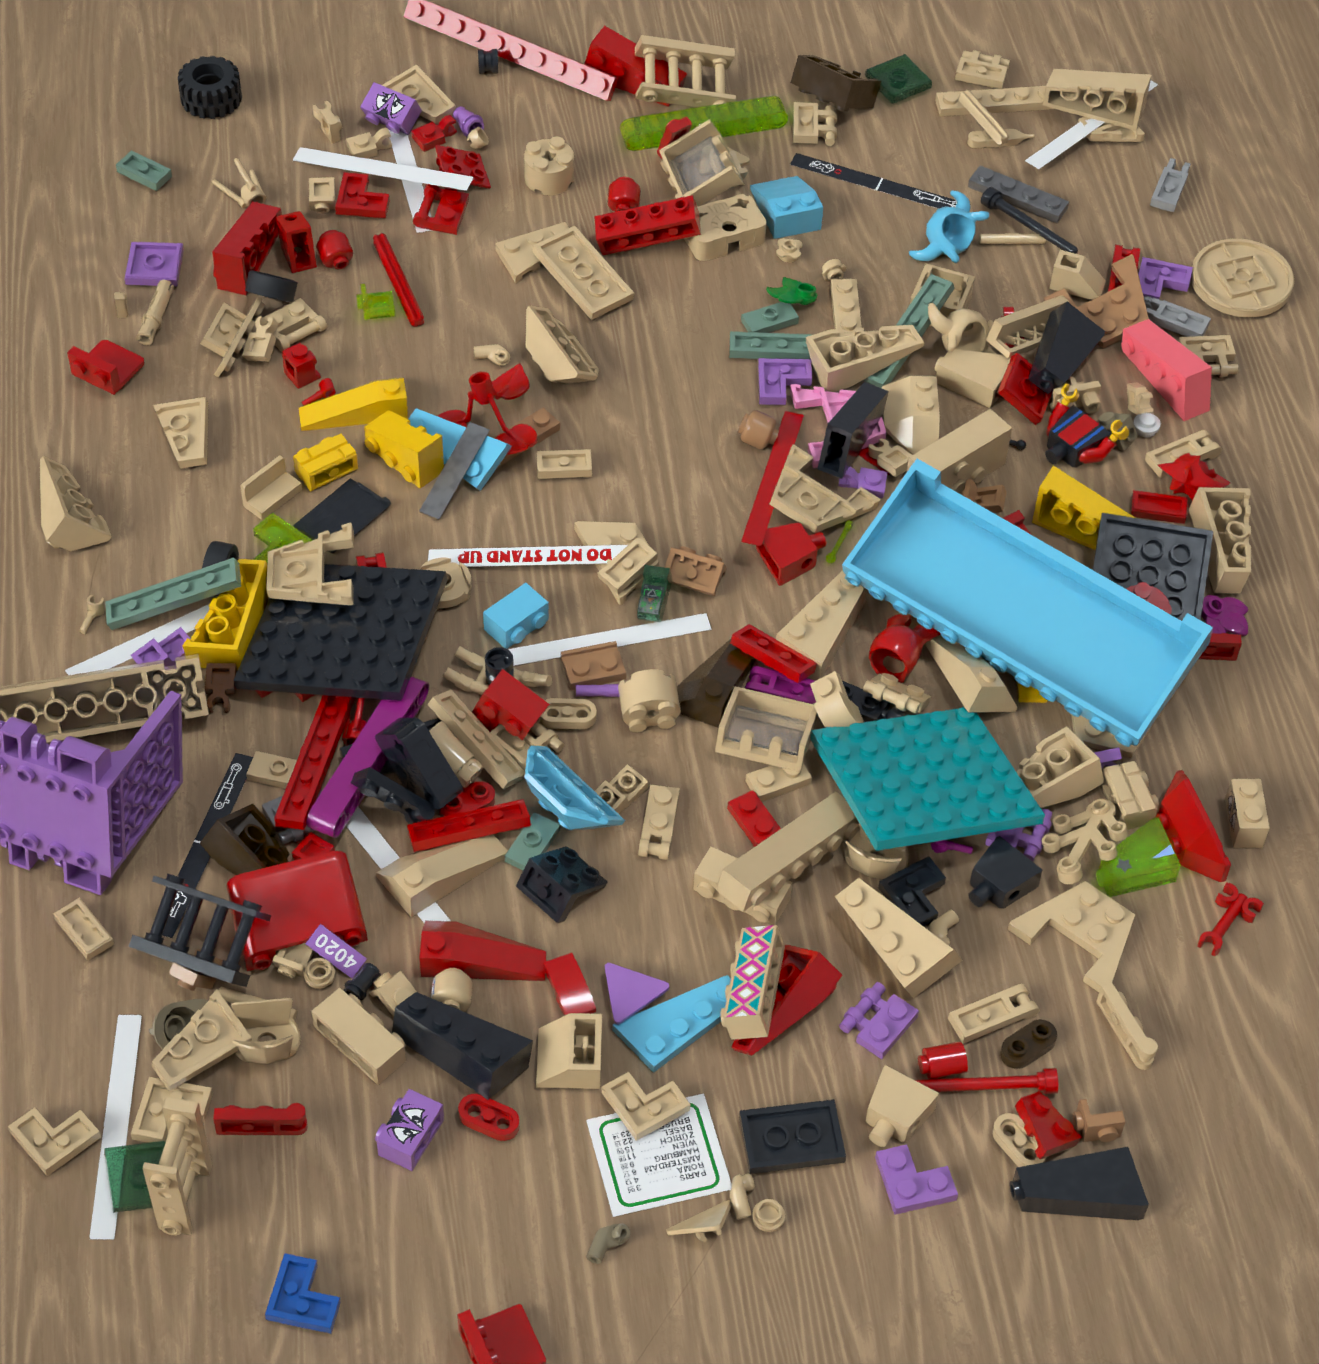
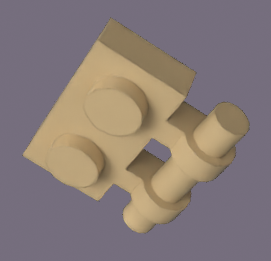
M964 50L956 71L955 80L1002 89L1011 60L1004 59L1001 55L994 54V56L981 54V51L973 50V52Z
M794 102L793 143L818 144V137H823L826 145H834L837 138V128L835 127L837 114L834 111V107L829 105L825 107V110H818V103Z
M1230 335L1179 337L1178 342L1204 362H1216L1215 365H1210L1212 367L1211 375L1228 377V374H1238V364H1228V361H1234L1236 355Z
M886 673L878 674L871 681L867 680L863 687V691L872 694V698L879 701L886 700L895 704L896 708L903 712L908 710L915 714L924 710L931 696L924 693L922 688L915 685H904L898 682V678Z
M540 720L529 732L534 733L538 737L537 739L527 734L521 740L519 737L508 733L501 724L490 732L524 771L527 751L531 745L547 746L557 753L564 748V743L558 739V734L551 729L547 730L540 724Z

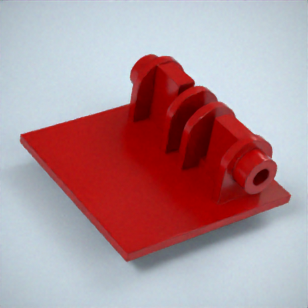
M435 145L437 152L436 164L439 166V171L471 176L473 180L470 185L491 188L479 153L454 149L450 146ZM444 187L445 189H448V190H453V191H457V190H458V189H454V188Z

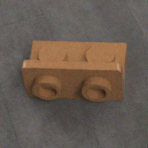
M680 546V549L671 547L661 580L715 597L722 574H725L727 570L722 559L712 554H706V557L696 555L695 550L685 546Z

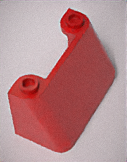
M331 851L242 873L232 877L227 882L226 888L229 901L243 905L244 900L262 905L260 912L271 915L270 922L256 917L253 921L242 953L247 972L268 968L273 963V958L276 955L275 951L306 943L320 924L351 947L368 941L350 864L346 853L342 851ZM230 909L237 932L243 913Z

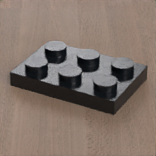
M834 1099L739 1111L749 1174L845 1163L846 1153Z

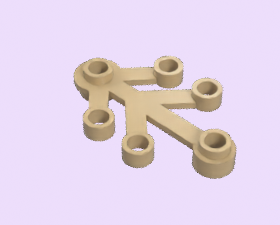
M1097 799L1087 806L1085 812L1072 817L1061 814L1053 818L1054 831L1064 835L1058 836L1057 834L1050 833L1043 836L1042 845L1044 851L1054 853L1059 851L1060 848L1076 842L1069 856L1062 858L1056 869L1060 882L1073 884L1082 878L1080 861L1091 842L1097 848L1099 857L1102 860L1109 861L1116 858V844L1112 841H1107L1098 830L1100 826H1105L1109 830L1110 838L1113 841H1122L1127 838L1126 824L1116 821L1114 818L1116 807L1113 802ZM1087 823L1086 826L1069 832L1073 827Z

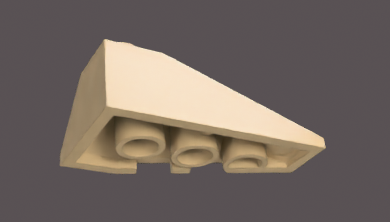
M42 456L40 459L41 527L47 543L54 548L61 547L68 551H74L109 541L112 536L106 521L101 515L95 516L92 512L93 503L78 492L80 485L67 467Z
M1068 727L1042 740L1036 746L1037 751L1029 759L1024 758L1019 763L1020 768L1016 771L1040 808L1081 797L1104 783L1100 758Z
M492 834L401 857L376 872V877L409 916L413 917L503 860L508 850Z

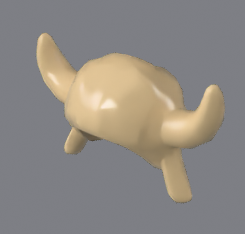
M934 303L929 304L928 316L935 330L942 333L943 344L947 351L953 352L955 349L996 354L989 345L990 343L986 341L994 323L993 320L986 322L981 313L966 308L953 311L946 318Z

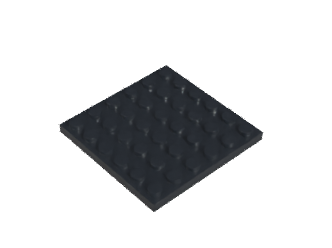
M324 564V583L352 580L354 587L353 605L269 598L233 680L236 689L402 701L447 583L446 571Z

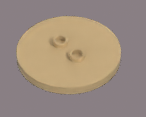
M1225 239L1211 243L1196 255L1192 265L1191 283L1198 296L1212 308L1233 316L1260 317L1276 312L1288 302L1294 287V274L1287 260L1271 247L1253 240Z

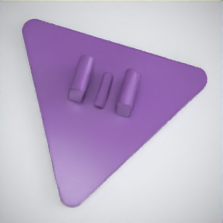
M612 963L605 964V974L615 1024L623 1023L669 990V983Z

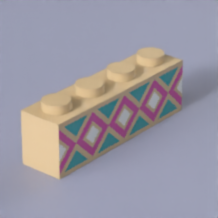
M777 925L742 928L739 941L735 943V962L731 963L730 966L731 981L725 990L726 1005L725 1008L721 1009V1023L723 1027H727L731 1040L768 1037L785 945Z

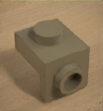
M1113 412L1102 414L1096 422L1111 433L1110 427L1115 420H1121L1123 423L1117 432L1122 431L1125 426L1129 429V436L1126 439L1116 441L1119 450L1125 451L1138 437L1131 415Z

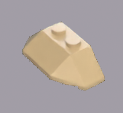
M528 306L526 309V348L531 353L532 359L543 370L545 377L554 383L595 381L598 377L599 369L576 337L562 322L553 317V313L548 308Z
M905 375L882 386V389L889 391L883 414L886 432L900 446L913 455L939 440L940 414L936 376Z

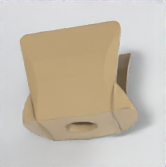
M860 823V830L849 842L846 841L845 859L847 864L868 877L885 879L906 868L908 865L909 853L907 846L876 851ZM872 852H880L884 856L872 854Z
M292 998L231 1004L237 1018L252 1037L251 1042L232 1040L239 1049L235 1052L237 1057L245 1062L270 1064L290 1058L298 1051L300 1032L296 1022L290 1017ZM266 1034L272 1035L276 1039L258 1042L259 1038Z

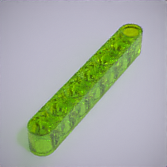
M768 96L632 117L624 120L619 128L626 148L631 151L659 147L666 125L673 119L679 120L686 116L692 122L690 131L710 119L722 137L778 129L786 125L789 118L782 100L777 96Z

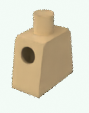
M885 1065L867 1110L866 1122L874 1127L869 1135V1139L880 1147H885L891 1137L901 1142H907L936 1109L939 1093Z

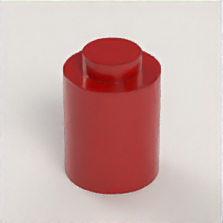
M961 1041L923 1048L922 1055L918 1056L921 1074H926L928 1079L967 1073L968 1071L967 1055Z

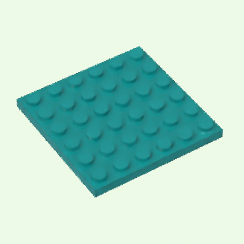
M965 707L853 723L850 727H826L811 730V742L876 851L1039 825L1044 822V812L976 712H967Z

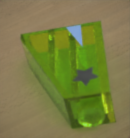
M1157 817L1151 819L1116 846V858L1109 861L1101 859L1099 869L1096 871L1099 886L1104 887L1107 896L1113 897L1174 883L1177 880L1181 865L1160 819Z

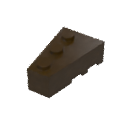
M798 55L790 83L798 86L800 92L806 94L813 93L817 95V100L826 103L832 102L835 104L834 108L841 111L874 108L882 80L876 78L862 79L860 78L861 73L855 70L853 73L841 69V65L820 57Z

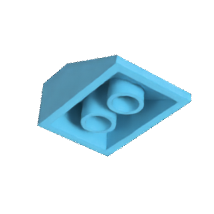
M798 176L750 185V190L766 219V224L773 239L821 230L823 205L816 191Z

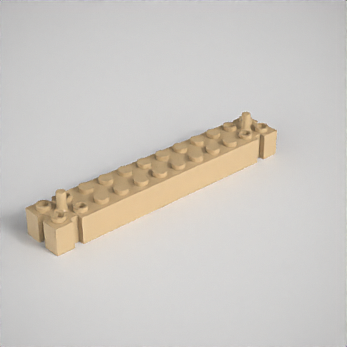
M199 654L175 658L176 665L167 667L164 666V660L1 686L0 720L6 722L10 717H16L34 723L37 726V733L45 735L46 742H52L53 739L64 740L68 736L76 738L141 727L170 691L181 694L182 712L185 714V719L206 716L209 713L205 689H197L196 686L197 681H203Z

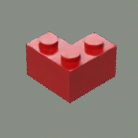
M502 669L484 691L472 713L489 732L501 724L508 733L523 740L550 704Z

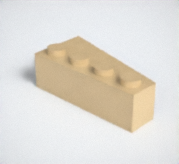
M1053 69L1045 88L1043 106L1137 130L1144 113L1152 75Z

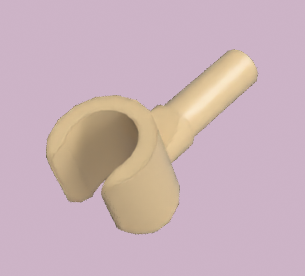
M90 595L87 598L88 613L79 630L80 633L86 634L94 618L104 614V598L94 604V595Z

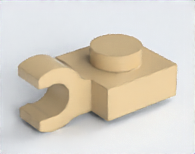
M325 101L324 109H318L316 105H313V116L320 121L322 131L332 144L341 141L340 130H342V123L340 118L332 113L330 102Z
M388 128L380 129L373 137L368 132L346 138L351 155L367 159L377 156V150L392 147L389 139L391 134Z

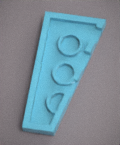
M417 408L408 419L410 420V425L415 428L421 425L426 428V433L432 436L436 433L442 435L444 464H446L466 427ZM486 436L463 479L481 491L512 446Z

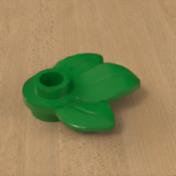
M786 277L782 279L783 287L766 288L770 296L779 298V301L788 304L799 303L809 305L815 302L818 296L815 286Z

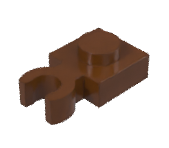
M207 663L205 692L206 694H211L207 700L210 713L214 712V705L218 702L224 703V711L229 713L231 705L227 694H235L236 687L233 680L237 673L236 663Z

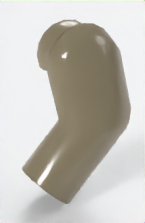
M613 1224L599 1229L595 1234L586 1258L592 1263L600 1264L607 1249L620 1246L630 1238L631 1232L629 1227L625 1224Z

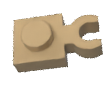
M258 316L255 322L257 331L256 333L249 332L242 356L247 361L269 362L277 339L272 333L276 331L278 322L273 317H270L269 322L266 324V321L261 316Z
M1137 382L1128 383V410L1136 414L1153 412V408L1150 406V398H1153V395L1146 389V386Z
M881 438L879 439V447H875L872 444L868 446L869 456L877 459V465L896 477L907 471L908 459L912 454L899 445L891 448L889 442Z

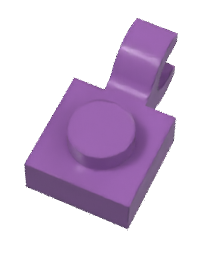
M849 467L845 476L842 479L839 478L838 486L857 489L862 487L876 497L883 498L887 472L861 467L860 473H857L854 468Z

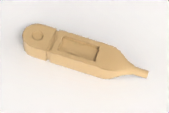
M1004 129L1009 134L1008 142L998 145L985 130L972 131L968 135L967 144L971 148L1015 146L1025 139L1034 138V134H1025L1016 129Z

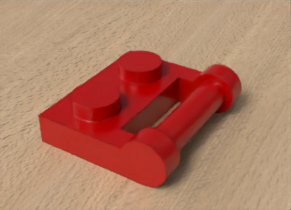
M426 184L423 191L424 198L419 212H416L414 215L413 224L419 228L457 235L469 202V193ZM433 200H439L440 203L435 217H429L428 214Z

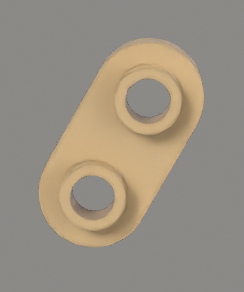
M550 698L545 700L550 705L539 719L540 723L547 728L587 729L595 724L597 710L596 706L586 699Z
M1005 1113L996 1119L993 1127V1137L1018 1167L1046 1161V1157L1043 1159L1037 1157L1035 1150L1039 1145L1035 1136L1028 1137L1024 1128V1122L1018 1115ZM1004 1131L1012 1132L1013 1136L1005 1135ZM1024 1155H1032L1034 1160L1026 1159Z

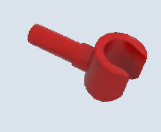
M330 378L321 380L319 382L320 390L303 400L301 404L305 406L318 399L335 395L336 391Z

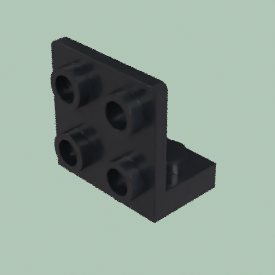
M565 846L529 858L516 887L555 922L560 923L566 920L577 897L605 888L607 880L600 875L597 869L589 866L581 859L575 850Z

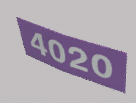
M321 924L306 942L307 946L350 978L355 976L367 960L366 957Z

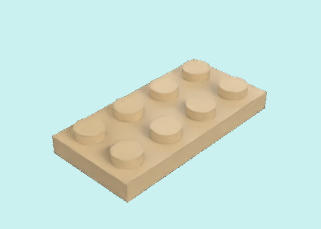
M572 226L533 245V254L591 320L633 300L634 292L576 226Z

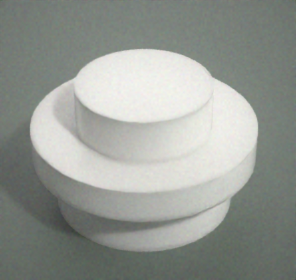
M1151 413L1138 414L1133 422L1137 434L1145 438L1154 436L1159 431L1161 425L1159 418Z

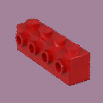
M693 195L594 216L596 241L602 256L701 235L699 210Z

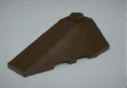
M731 639L728 640L678 685L680 714L719 728L734 687L742 688L756 658L742 652L739 648L730 644Z

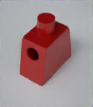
M297 211L278 216L276 221L280 245L291 272L296 273L316 268L311 226L302 212ZM296 246L302 248L300 253H296L294 249Z
M792 523L767 528L762 546L756 545V550L778 585L781 586L816 566L817 550L826 547V539L821 531L808 535L802 524Z

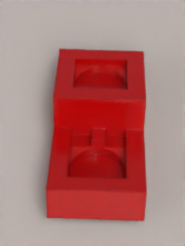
M573 953L543 962L544 971L555 991L556 1001L564 1016L570 1013L592 1014L596 1012L593 998Z

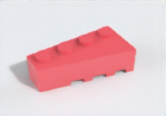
M1149 319L1123 329L1122 351L1183 421L1210 411L1212 367Z

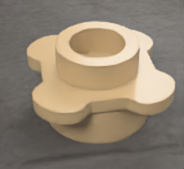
M785 238L778 240L777 245L779 249L776 250V255L782 261L794 262L801 257L799 250L802 248V242L800 240Z

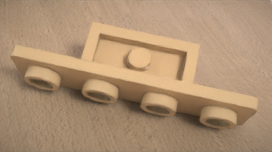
M257 296L247 315L226 303H223L200 343L223 357L214 373L216 377H219L223 370L228 372L236 358L232 354L233 352L238 354L246 340L242 336L243 334L248 336L255 325V321L251 319L253 316L258 318L265 304L261 301L264 296Z

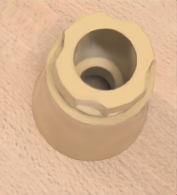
M441 721L429 732L461 785L466 788L479 776L484 767L474 759L475 755L454 736L444 721Z

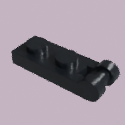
M368 767L354 773L351 784L360 788V792L364 795L375 797L384 802L386 808L404 814L408 824L433 818L435 809L430 802L373 768Z

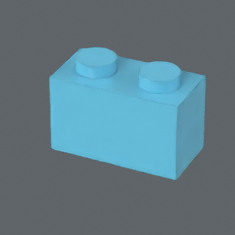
M524 583L483 612L484 630L501 646L508 649L513 644L520 643L526 635L536 628L539 629L549 620V602L530 585Z

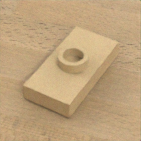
M256 751L246 773L247 780L286 789L297 760Z
M80 897L53 913L56 922L88 961L114 945L113 938Z

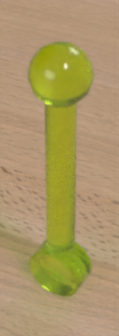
M846 521L844 530L833 550L826 555L828 563L832 564L836 561V554L846 535L851 531L853 521Z

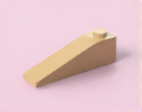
M913 325L882 326L876 331H864V328H855V332L839 333V329H831L806 337V344L815 376L820 385L824 387V390L828 392H837L840 389L852 387L924 346V341Z
M941 635L925 643L967 712H1016L1018 707L997 672L990 664L982 658L970 655L965 650L966 647L961 644L948 642Z

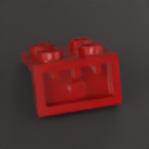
M521 1304L477 1320L474 1319L470 1309L457 1314L458 1331L473 1364H546V1357Z

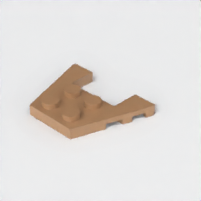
M1132 254L1112 264V271L1121 282V286L1079 307L1075 305L1065 288L1045 297L1044 301L1061 295L1064 296L1071 305L1105 331V335L1098 342V345L1103 349L1122 340L1124 328L1149 319L1135 259Z

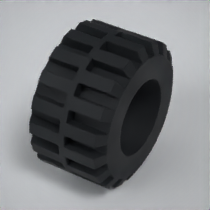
M201 56L199 59L194 58L190 60V63H185L183 69L179 70L178 85L181 104L191 115L199 116V118L203 119L206 117L210 119H215V117L221 118L227 113L231 114L234 112V109L240 106L239 102L242 101L240 76L237 66L233 65V62L230 60L225 61L223 57Z

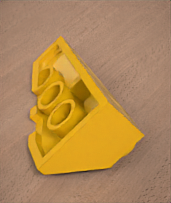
M404 378L374 380L300 407L301 431L369 424L388 410L408 419Z

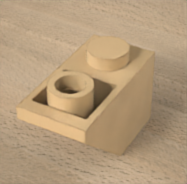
M1060 250L1054 264L1049 289L1059 291L1065 288L1068 294L1093 300L1102 295L1106 280L1085 256Z

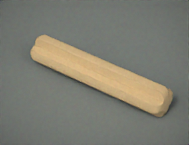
M970 90L961 92L959 101L998 145L1007 143L1009 134Z

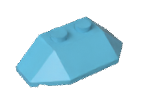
M531 745L529 747L524 778L530 791L539 799L538 803L547 811L553 812L559 818L558 822L561 826L568 830H587L618 826L625 822V819L547 746Z

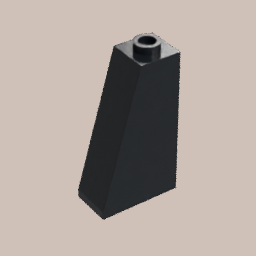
M1068 301L1050 312L1028 380L1046 394H1049L1053 389L1060 387L1070 378L1105 335V331Z
M866 382L859 387L827 424L818 470L841 479L845 476L846 471L852 465L884 414L889 391Z
M1129 1147L1017 1167L1013 1181H1010L1009 1184L1011 1196L1014 1201L1018 1200L1021 1212L1142 1220L1149 1206Z

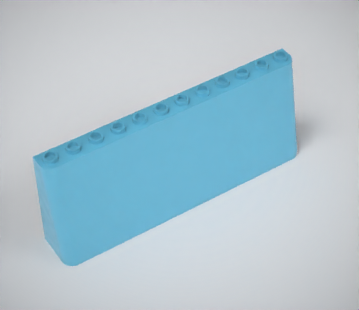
M918 458L842 564L843 572L846 574L845 579L850 584L856 587L859 585L863 586L877 600L883 601L885 599L893 604V608L899 613L912 615L917 618V622L927 629L934 628L948 642L961 644L966 647L965 650L970 655L976 658L983 657L997 671L1010 673L1015 676L1014 678L1019 684L1025 687L1032 686L1039 690L1040 695L1046 700L1061 703L1065 706L1064 708L1067 712L1076 717L1083 716L1090 721L1089 723L1095 729L1102 732L1105 730L1115 735V739L1119 743L1130 747V745L1137 746L1207 648L1213 627L1189 613L1186 614L1182 621L957 493L941 483V472Z

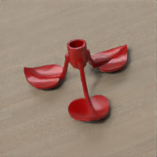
M521 363L506 371L494 381H491L490 375L487 372H477L471 375L469 384L472 391L467 393L469 398L467 415L464 411L457 409L437 415L440 418L467 427L466 423L471 421L473 401L475 399L481 405L491 404L504 432L495 439L512 446L506 455L525 451L528 447H533L538 441L536 431L527 424H518L509 430L494 401V398L496 400L500 398L512 400L528 391L530 383Z

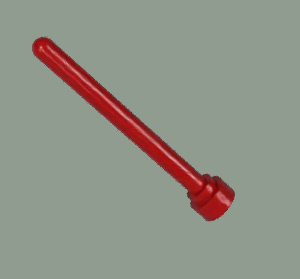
M1043 1068L1042 1072L1027 1076L915 1080L936 1092L1037 1088L1038 1091H1043L1044 1094H1058L1059 1087L1056 1068Z

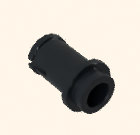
M365 963L358 974L352 980H348L345 983L343 991L348 995H355L361 1001L364 1000L368 989L381 976L379 969L371 963Z

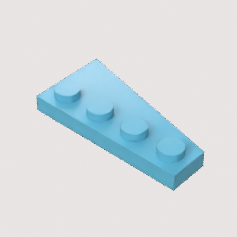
M728 975L637 1013L619 1025L614 1023L612 1024V1031L654 1073L721 1022V1009L725 1008L726 1005L725 990L726 986L730 985L731 978Z

